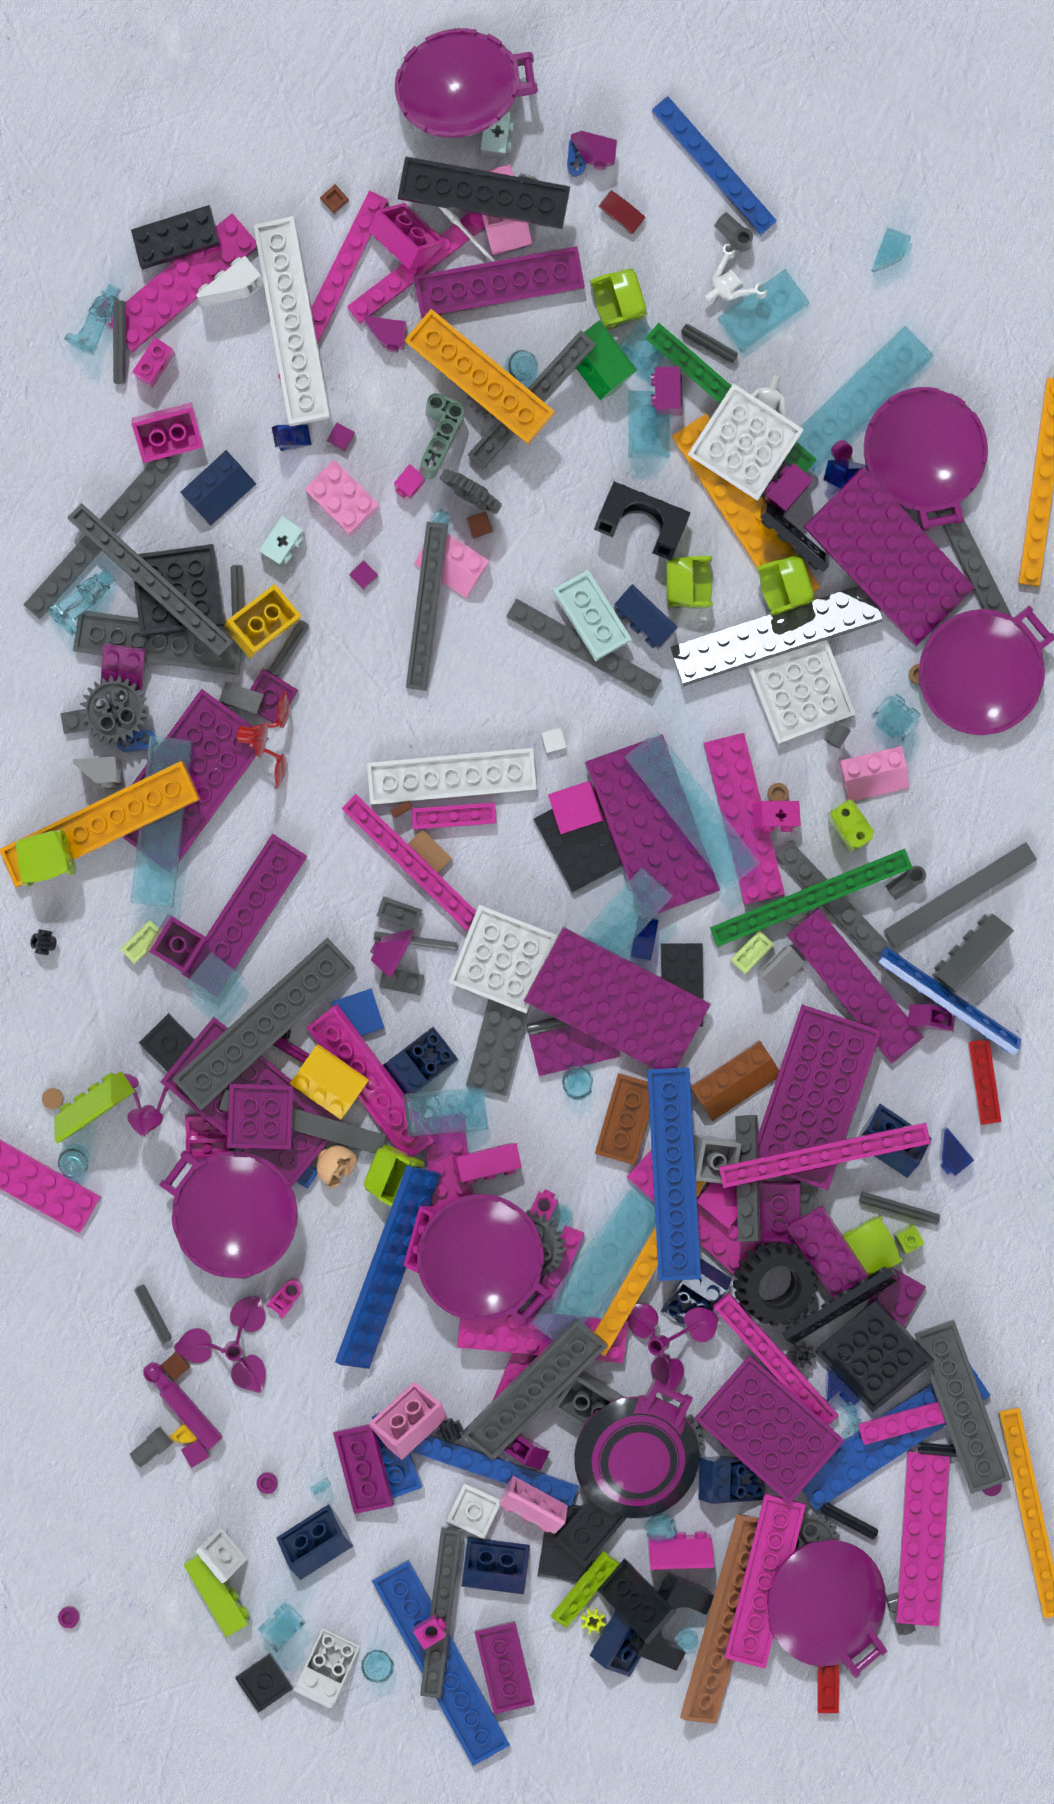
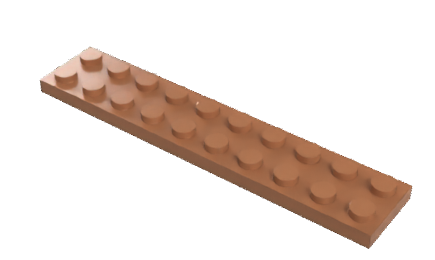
M743 1514L736 1515L680 1718L685 1721L717 1723L734 1660L725 1658V1652L759 1517Z

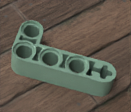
M433 393L428 397L425 409L428 417L439 422L420 464L419 472L425 479H433L438 474L462 424L465 412L464 406L461 403L439 393ZM432 404H437V405H439L440 407H439V408H434V407H432L431 405H432ZM455 412L459 416L454 417L450 413ZM446 429L449 430L451 433L445 434L442 432V430ZM440 447L442 451H436L433 448ZM430 461H434L433 466L428 468Z

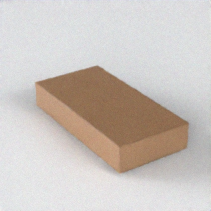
M423 829L408 843L437 873L452 859Z

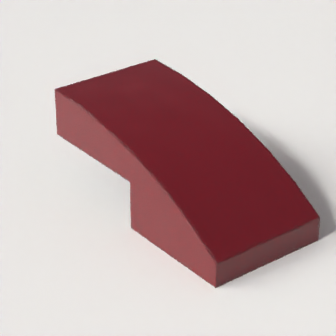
M612 190L609 191L598 206L612 220H616L630 234H633L646 218L634 206Z

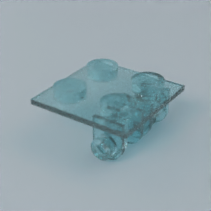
M639 320L627 338L622 341L620 347L636 369L649 378L665 355L645 339L653 329Z

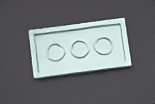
M589 570L552 590V593L595 661L631 642L630 635Z

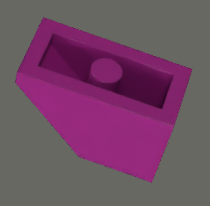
M582 130L571 134L570 139L586 164L593 165L594 169L606 170V167L615 165L616 139Z
M370 316L364 317L365 325L383 348H386L389 352L404 350L407 329L406 321Z
M931 1004L910 1005L908 1014L909 1026L921 1029L954 1031L955 1016L947 1009Z
M521 1434L504 1449L506 1453L522 1464L538 1470L542 1469L550 1453L549 1450Z

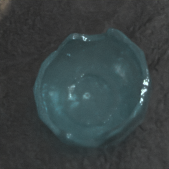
M516 350L506 358L504 368L519 382H524L532 379L537 373L538 362L531 352Z
M573 1066L564 1072L561 1083L568 1097L574 1100H583L592 1093L593 1077L588 1069L582 1066Z
M78 1144L67 1145L59 1154L58 1168L67 1177H81L89 1167L90 1154L84 1146Z
M659 1513L651 1516L644 1525L646 1536L649 1537L650 1535L651 1539L655 1541L671 1538L678 1533L674 1518L668 1514Z
M372 1650L366 1653L361 1660V1671L364 1677L371 1682L382 1683L387 1681L393 1674V1660L382 1650Z

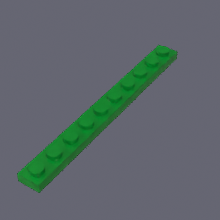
M658 322L645 339L676 366H680V369L721 403L732 385ZM798 442L794 444L785 458L790 465L795 463L805 473L817 460Z
M904 848L711 926L710 930L717 947L913 867Z

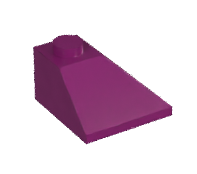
M409 929L384 936L379 943L375 941L370 950V953H372L371 961L387 976L391 977L411 942L413 930Z

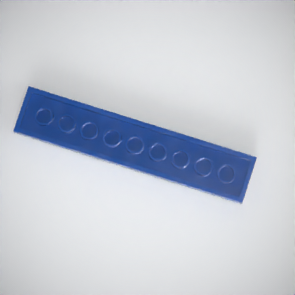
M690 1068L649 1069L647 1074L659 1281L701 1279Z
M411 1165L406 1166L335 1360L337 1364L370 1368L406 1270L404 1262L419 1206L430 1205L441 1173Z
M972 1368L981 1397L985 1400L991 1395ZM928 1384L880 1417L936 1402L937 1398L932 1384ZM946 1423L866 1445L863 1444L860 1431L858 1430L845 1439L802 1491L814 1509L818 1510L824 1503H828L944 1427Z
M408 1559L372 1579V1582L423 1674L426 1649L424 1650L413 1633V1629L416 1625L430 1617L432 1600ZM449 1633L441 1698L436 1699L474 1766L509 1747L510 1743Z

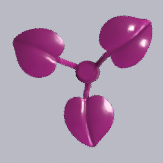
M123 1073L133 1089L139 1085L136 1077ZM166 1087L162 1091L156 1109L152 1105L141 1107L137 1092L134 1089L135 1093L133 1095L138 1108L131 1110L127 1115V1119L131 1127L142 1137H145L163 1121L160 1109L166 1092L169 1090Z
M259 1296L243 1298L232 1307L230 1321L233 1325L239 1326L236 1340L228 1342L225 1348L210 1344L211 1338L209 1333L201 1328L188 1330L174 1345L175 1351L182 1358L194 1363L207 1361L211 1357L210 1348L219 1350L221 1353H225L230 1361H240L234 1364L231 1370V1378L238 1387L260 1393L264 1387L266 1371L263 1361L253 1354L248 1355L243 1360L241 1357L242 1349L239 1344L242 1329L247 1332H255L264 1324L265 1311Z
M635 1304L626 1320L628 1321V1327L634 1335L643 1339L650 1336L648 1350L651 1354L659 1356L651 1364L653 1379L661 1381L662 1385L674 1390L683 1380L685 1370L680 1359H670V1355L664 1353L669 1348L670 1341L690 1331V1335L695 1341L707 1342L715 1335L719 1319L713 1311L707 1308H693L684 1316V1323L688 1328L669 1338L664 1335L656 1336V1329L654 1327L658 1324L659 1317L657 1311L649 1304Z

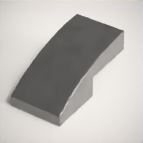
M226 682L219 701L257 715L265 695Z

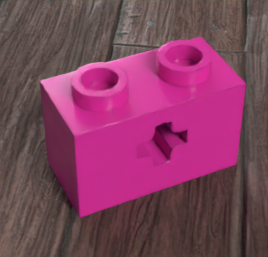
M154 337L132 373L135 377L153 388L175 355L173 348Z
M760 801L754 803V829H762V832H774V829H781V832H792L793 828L801 826L799 801Z

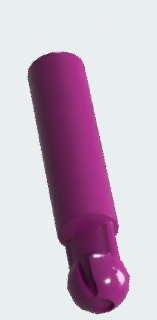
M151 1362L144 1367L143 1376L145 1380L153 1383L160 1391L159 1396L207 1450L211 1449L223 1438V1435L175 1381L171 1382L166 1377L160 1364Z

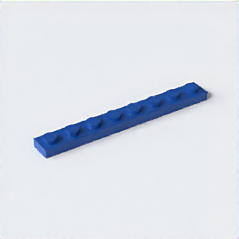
M669 96L652 109L653 114L760 236L777 222L775 217Z
M888 947L881 951L878 963L884 969L896 974L900 980L915 987L919 993L931 998L935 1004L941 1005L953 1016L966 1022L970 1028L976 1029L985 1038L994 1041L1004 1051L1010 1052L1015 1056L1020 1050L1021 1038Z
M428 1435L413 1449V1453L508 1484L512 1476H515L572 1506L578 1488L577 1484L497 1457L492 1460L483 1452L456 1443L448 1444L446 1440L442 1442L440 1438Z

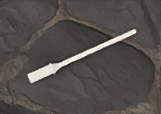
M438 207L451 223L459 226L490 262L495 261L461 224L459 217L452 209Z

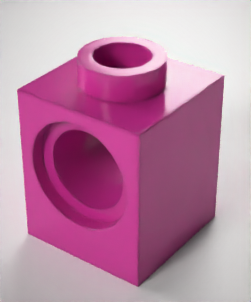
M409 464L394 482L395 492L404 499L406 496L412 499L426 479L421 476L417 469Z
M546 1189L543 1192L538 1191L530 1209L531 1214L537 1210L541 1217L545 1213L546 1220L548 1221L558 1202V1199L554 1198L556 1194ZM543 1199L548 1200L550 1203V1207L546 1211H542L538 1207L539 1201Z
M436 1614L416 1625L413 1633L425 1650L446 1637L447 1625L442 1618L438 1619ZM433 1626L438 1632L435 1635H429L426 1632V1628Z

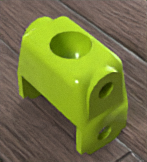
M633 268L608 273L590 280L599 316L607 330L623 326L648 315L641 287Z
M799 555L776 560L756 568L757 573L759 572L765 601L771 610V616L815 601L804 560Z
M712 556L672 558V561L666 559L667 607H713V602H710L712 579L709 562H712Z
M853 800L845 801L827 814L828 820L847 851L853 852L873 839L872 834L875 833Z
M64 830L49 831L23 838L16 842L18 869L24 886H32L34 882L52 879L65 872L67 875L76 874L77 869L73 853L69 847Z
M383 1145L382 1148L376 1151L364 1180L365 1190L392 1207L406 1166L411 1165L424 1168V1162L392 1146Z
M881 1215L874 1216L842 1233L869 1276L874 1275L877 1270L883 1267H893L903 1261L902 1257L899 1256L893 1237L881 1221L883 1220Z

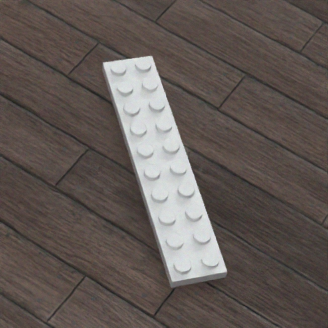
M294 216L253 225L288 423L291 427L331 418L296 220Z

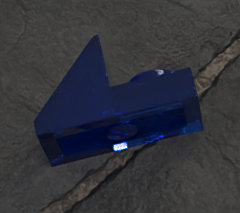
M275 425L271 427L275 447H279L280 451L312 445L308 425L291 427L290 425Z
M828 1367L826 1369V1401L828 1402L836 1393L841 1391L839 1396L847 1404L849 1402L853 1405L857 1404L860 1401L858 1396Z

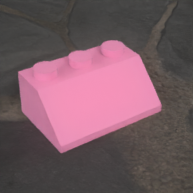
M447 533L441 582L467 599L488 567L489 560ZM423 548L414 563L419 568H421Z
M902 746L838 762L847 800L857 801L909 788L907 765Z
M413 1382L369 1423V1426L387 1448L402 1460L446 1420L447 1415L439 1401L416 1382Z
M512 1476L500 1497L499 1504L506 1511L519 1514L526 1522H533L541 1530L555 1534L566 1521L568 1505Z

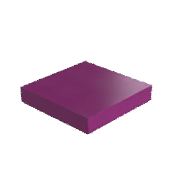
M264 668L250 688V690L265 695L258 715L271 723L277 721V710L283 690H286L290 704L299 691Z

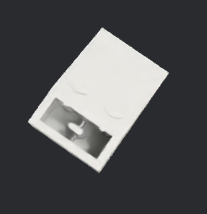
M246 256L238 257L230 264L231 267L217 273L214 277L215 280L209 285L207 283L202 285L198 289L199 293L196 296L202 306L248 298L264 285L260 273Z
M322 1628L293 1691L331 1709L360 1646Z

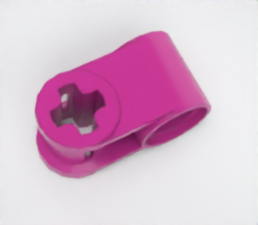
M289 1279L279 1292L272 1297L266 1307L272 1308L280 1315L279 1318L283 1319L302 1293V1283L298 1279ZM290 1284L295 1285L298 1293H289L287 1286Z

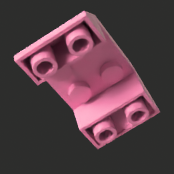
M510 164L487 170L489 172L514 176ZM482 215L492 256L532 245L528 223Z

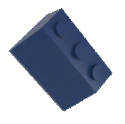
M225 450L180 493L204 520L212 526L257 484L232 455Z
M633 584L614 604L616 615L622 620L626 618L631 623L629 627L636 634L641 632L646 637L644 641L652 649L656 647L659 650L678 629Z
M879 1104L862 1128L859 1136L910 1126L912 1124L882 1104ZM929 1144L875 1155V1157L908 1178L919 1166Z
M330 1504L276 1537L289 1569L300 1580L353 1547L345 1527Z
M467 1537L461 1587L524 1595L530 1545Z
M616 1610L589 1656L603 1668L630 1677L641 1659V1656H638L629 1647L631 1639L636 1632Z

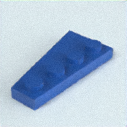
M379 1413L374 1414V1415L372 1416V1420H373ZM377 1435L393 1498L422 1488L423 1483L411 1453L401 1460L387 1448Z

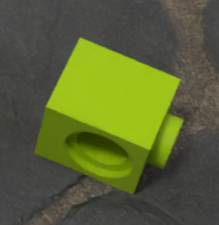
M912 1223L893 1233L906 1254L925 1244Z

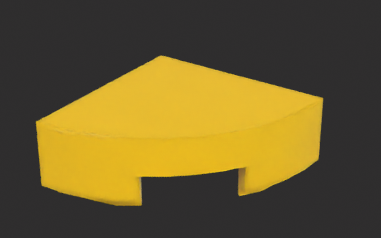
M185 1424L181 1425L170 1435L173 1441L179 1443H192L197 1440Z

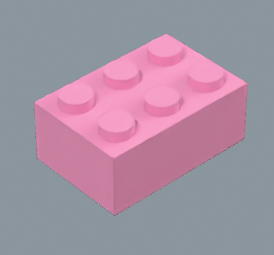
M335 460L305 488L306 493L350 537L380 508L379 504Z

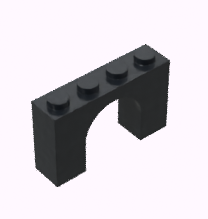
M614 481L598 516L594 530L614 537L623 517L632 513L646 515L659 528V536L652 554L672 561L691 512Z
M670 1572L667 1573L658 1590L661 1596L675 1610L687 1607L707 1615L714 1594L707 1588ZM662 1629L649 1644L637 1633L632 1637L629 1647L638 1656L677 1671L686 1654L677 1643L662 1637Z

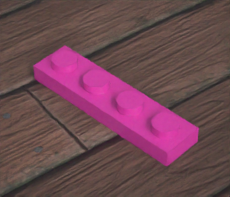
M495 802L412 808L413 830L496 824Z
M936 1401L857 1424L862 1442L866 1445L945 1423L939 1402Z

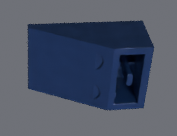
M433 1026L383 1064V1066L405 1096L409 1098L459 1059Z
M701 1258V1279L680 1280L660 1311L685 1328H688L684 1323L685 1314L689 1310L698 1307L713 1311V1305L725 1295L732 1280L731 1277Z
M721 1456L700 1457L698 1500L711 1504L763 1500L765 1482L739 1458Z

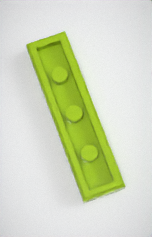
M603 1551L550 1615L552 1619L567 1628L597 1592V1589L620 1564L618 1560Z

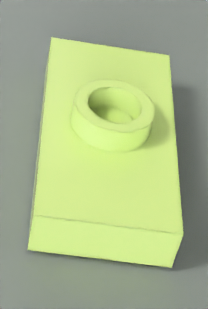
M149 920L120 950L135 964L148 952L146 948L159 928Z
M759 930L730 961L746 974L774 944Z

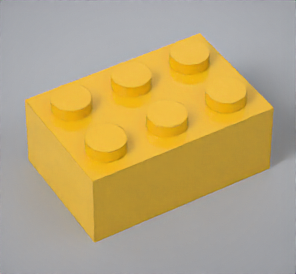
M274 584L229 618L224 628L251 659L298 623L301 614L277 585Z

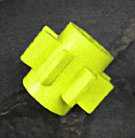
M587 1607V1614H581L580 1616L582 1620H585L581 1627H587L588 1634L595 1630L599 1634L600 1626H606V1623L601 1620L605 1617V1613L599 1614L598 1607L591 1611ZM593 1616L597 1623L593 1624V1622H590V1617Z

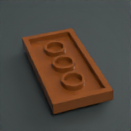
M620 1073L617 1074L595 1154L635 1165L650 1115L648 1081Z

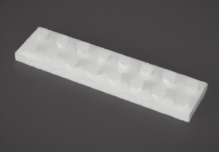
M533 748L367 763L370 805L407 802L408 800L420 801L537 790Z

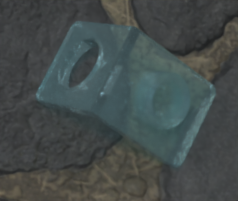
M838 1399V1404L854 1417L853 1421L842 1432V1435L847 1438L862 1420L856 1414L858 1410L848 1402L846 1405Z

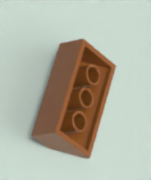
M758 1040L693 1083L691 1090L711 1120L714 1121L777 1079L779 1069L762 1042Z

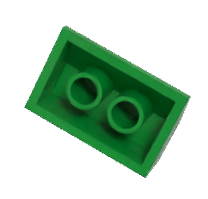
M599 320L584 331L597 346L576 369L601 401L615 393L637 369Z

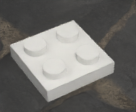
M464 1482L446 1522L484 1539L500 1506V1498Z
M221 1527L215 1530L196 1550V1553L222 1584L247 1560Z

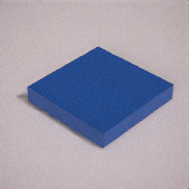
M372 988L332 1001L333 1007L338 1004L361 1036L385 1028Z

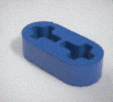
M570 139L567 170L569 174L576 177L585 172L586 163L580 153H576V147L572 146L574 143ZM575 158H579V165L582 166L578 168V171H575L574 167L570 166L574 165Z
M141 730V733L134 731V739L129 735L127 736L128 740H135V743L128 745L129 748L126 749L125 746L121 745V742H124L122 738H120L119 744L116 745L119 750L129 753L152 748L156 744L157 738L150 730ZM146 733L152 737L148 745L145 742H138V739L144 738Z

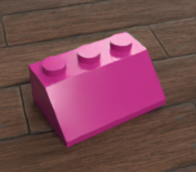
M405 203L377 210L368 229L409 270L423 266L446 243Z
M192 402L132 418L131 425L143 463L204 447Z
M696 1531L694 1535H686V1532H674L673 1535L665 1536V1533L657 1532L653 1533V1536H648L650 1570L714 1568L712 1537L706 1531Z

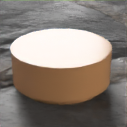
M919 664L911 667L908 672V678L914 685H920Z
M775 783L769 787L767 796L770 801H786L789 791L784 784Z
M48 1089L42 1095V1103L48 1109H56L63 1104L64 1096L59 1089Z

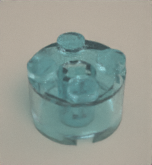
M898 694L894 696L888 695L871 715L872 719L874 717L878 719L876 724L891 738L899 737V742H904L920 723L919 717L921 716L915 708L911 707L910 709L905 704V700Z
M284 1602L273 1613L275 1618L269 1617L258 1628L260 1636L276 1652L307 1622L290 1603L287 1605Z

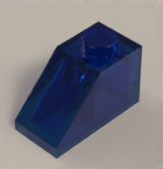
M828 460L823 480L841 489L862 467L866 469L867 467L864 464L846 460Z
M638 916L630 957L651 961L659 920L652 918L642 919L641 916Z
M944 1127L941 1131L939 1159L942 1164L940 1167L947 1175L951 1173L956 1176L970 1165L974 1159L947 1127Z

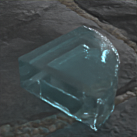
M326 1477L311 1486L310 1490L313 1495H317L320 1491L323 1492L330 1488L331 1482Z

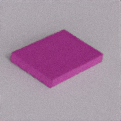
M759 1181L760 1243L766 1244L767 1241H773L777 1244L780 1241L786 1244L797 1245L787 1230V1226L801 1218V1182Z

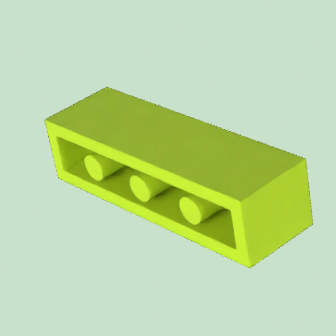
M198 1554L186 1560L184 1563L185 1569L226 1638L247 1626L251 1616L246 1606L242 1607L238 1601L240 1597L236 1589H231L227 1581L222 1584Z

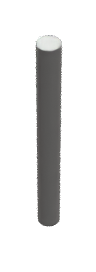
M375 931L374 940H381L382 937L391 935V933ZM412 936L410 942L411 945L448 950L457 949V942Z

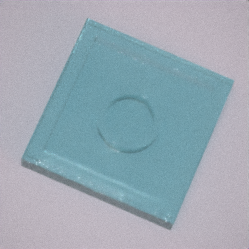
M210 952L185 985L219 1011L244 977L214 953Z

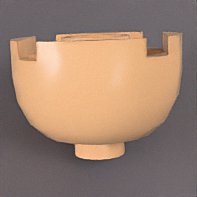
M339 1145L332 1146L327 1150L323 1149L317 1157L316 1171L318 1176L327 1186L335 1188L342 1183L340 1179L345 1174V1177H348L357 1163L356 1154L350 1149Z

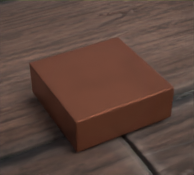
M336 184L320 197V200L333 214H336L349 202L347 196Z
M487 512L467 518L473 538L493 532Z
M408 800L392 809L391 813L396 818L411 810L413 806Z
M176 1351L161 1364L162 1368L174 1381L190 1367L189 1363Z

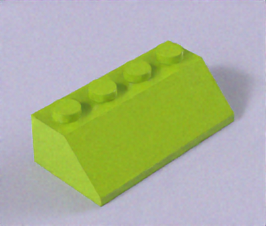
M122 1071L115 1075L112 1072L102 1078L103 1083L99 1084L96 1082L87 1088L89 1093L85 1094L82 1092L73 1098L75 1101L73 1104L68 1102L59 1108L61 1112L54 1116V1133L57 1144L77 1133L135 1093Z

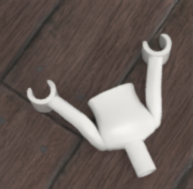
M725 244L723 247L724 255L712 277L714 289L704 296L707 303L718 296L727 301L750 294H756L760 299L766 298L768 290L759 292L763 288L762 283H758L755 288L740 289L743 287V284L731 269L724 275H721L728 259L734 258L736 250L726 252L731 248V244Z
M772 375L769 387L757 388L751 395L755 398L758 397L760 401L775 411L779 405V413L787 418L785 397L777 391L781 377Z

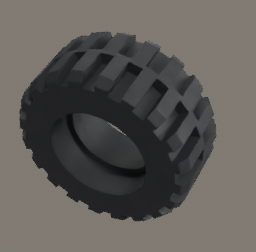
M767 1241L766 1246L761 1243L755 1245L756 1249L754 1251L749 1249L745 1253L747 1255L746 1258L739 1260V1269L734 1271V1276L737 1278V1280H733V1287L737 1290L734 1292L736 1299L740 1301L739 1304L754 1319L763 1324L769 1323L771 1326H778L779 1322L786 1325L790 1324V1319L798 1320L800 1313H806L809 1310L807 1307L809 1302L813 1304L815 1299L812 1296L813 1292H817V1285L814 1283V1281H817V1275L813 1271L812 1263L796 1248L784 1242L778 1241L776 1244L773 1241ZM778 1266L787 1267L791 1273V1281L787 1291L774 1300L762 1299L759 1294V1285L765 1273Z

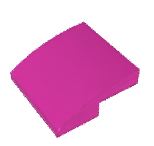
M591 781L548 794L560 834L603 821Z
M185 1115V1141L188 1153L196 1159H206L218 1153L229 1152L227 1136L201 1115Z
M709 1182L706 1189L698 1197L697 1204L727 1229L738 1217L737 1185L723 1188L722 1183Z

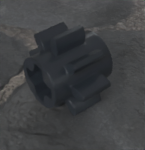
M38 929V934L34 933L30 940L31 948L35 949L34 953L49 955V951H54L57 944L56 937L52 936V931Z
M802 1341L801 1346L793 1344L795 1351L789 1352L791 1356H795L792 1363L796 1364L799 1362L801 1368L806 1363L812 1366L810 1360L811 1357L815 1358L816 1354L810 1351L814 1347L810 1345L807 1348L804 1341ZM799 1351L806 1352L807 1357L805 1359L800 1357Z
M449 1418L439 1425L440 1430L437 1431V1434L442 1442L446 1440L448 1444H451L462 1437L460 1432L463 1431V1427L459 1420L454 1422L453 1418Z

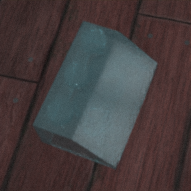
M628 391V458L670 457L669 415L656 413L655 407L651 405V394H655L653 391Z

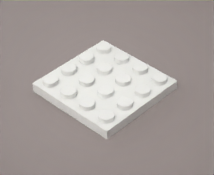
M733 383L688 455L758 501L804 429Z
M827 640L757 662L747 667L777 745L856 714Z
M479 905L448 983L527 1013L530 1004L524 1002L523 999L554 944L557 935Z

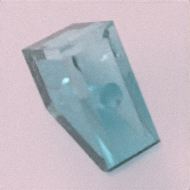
M887 228L871 271L875 273L901 261L904 255L908 256L912 247V243H909L911 236Z

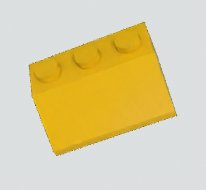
M317 1044L290 1082V1085L341 1120L369 1079Z

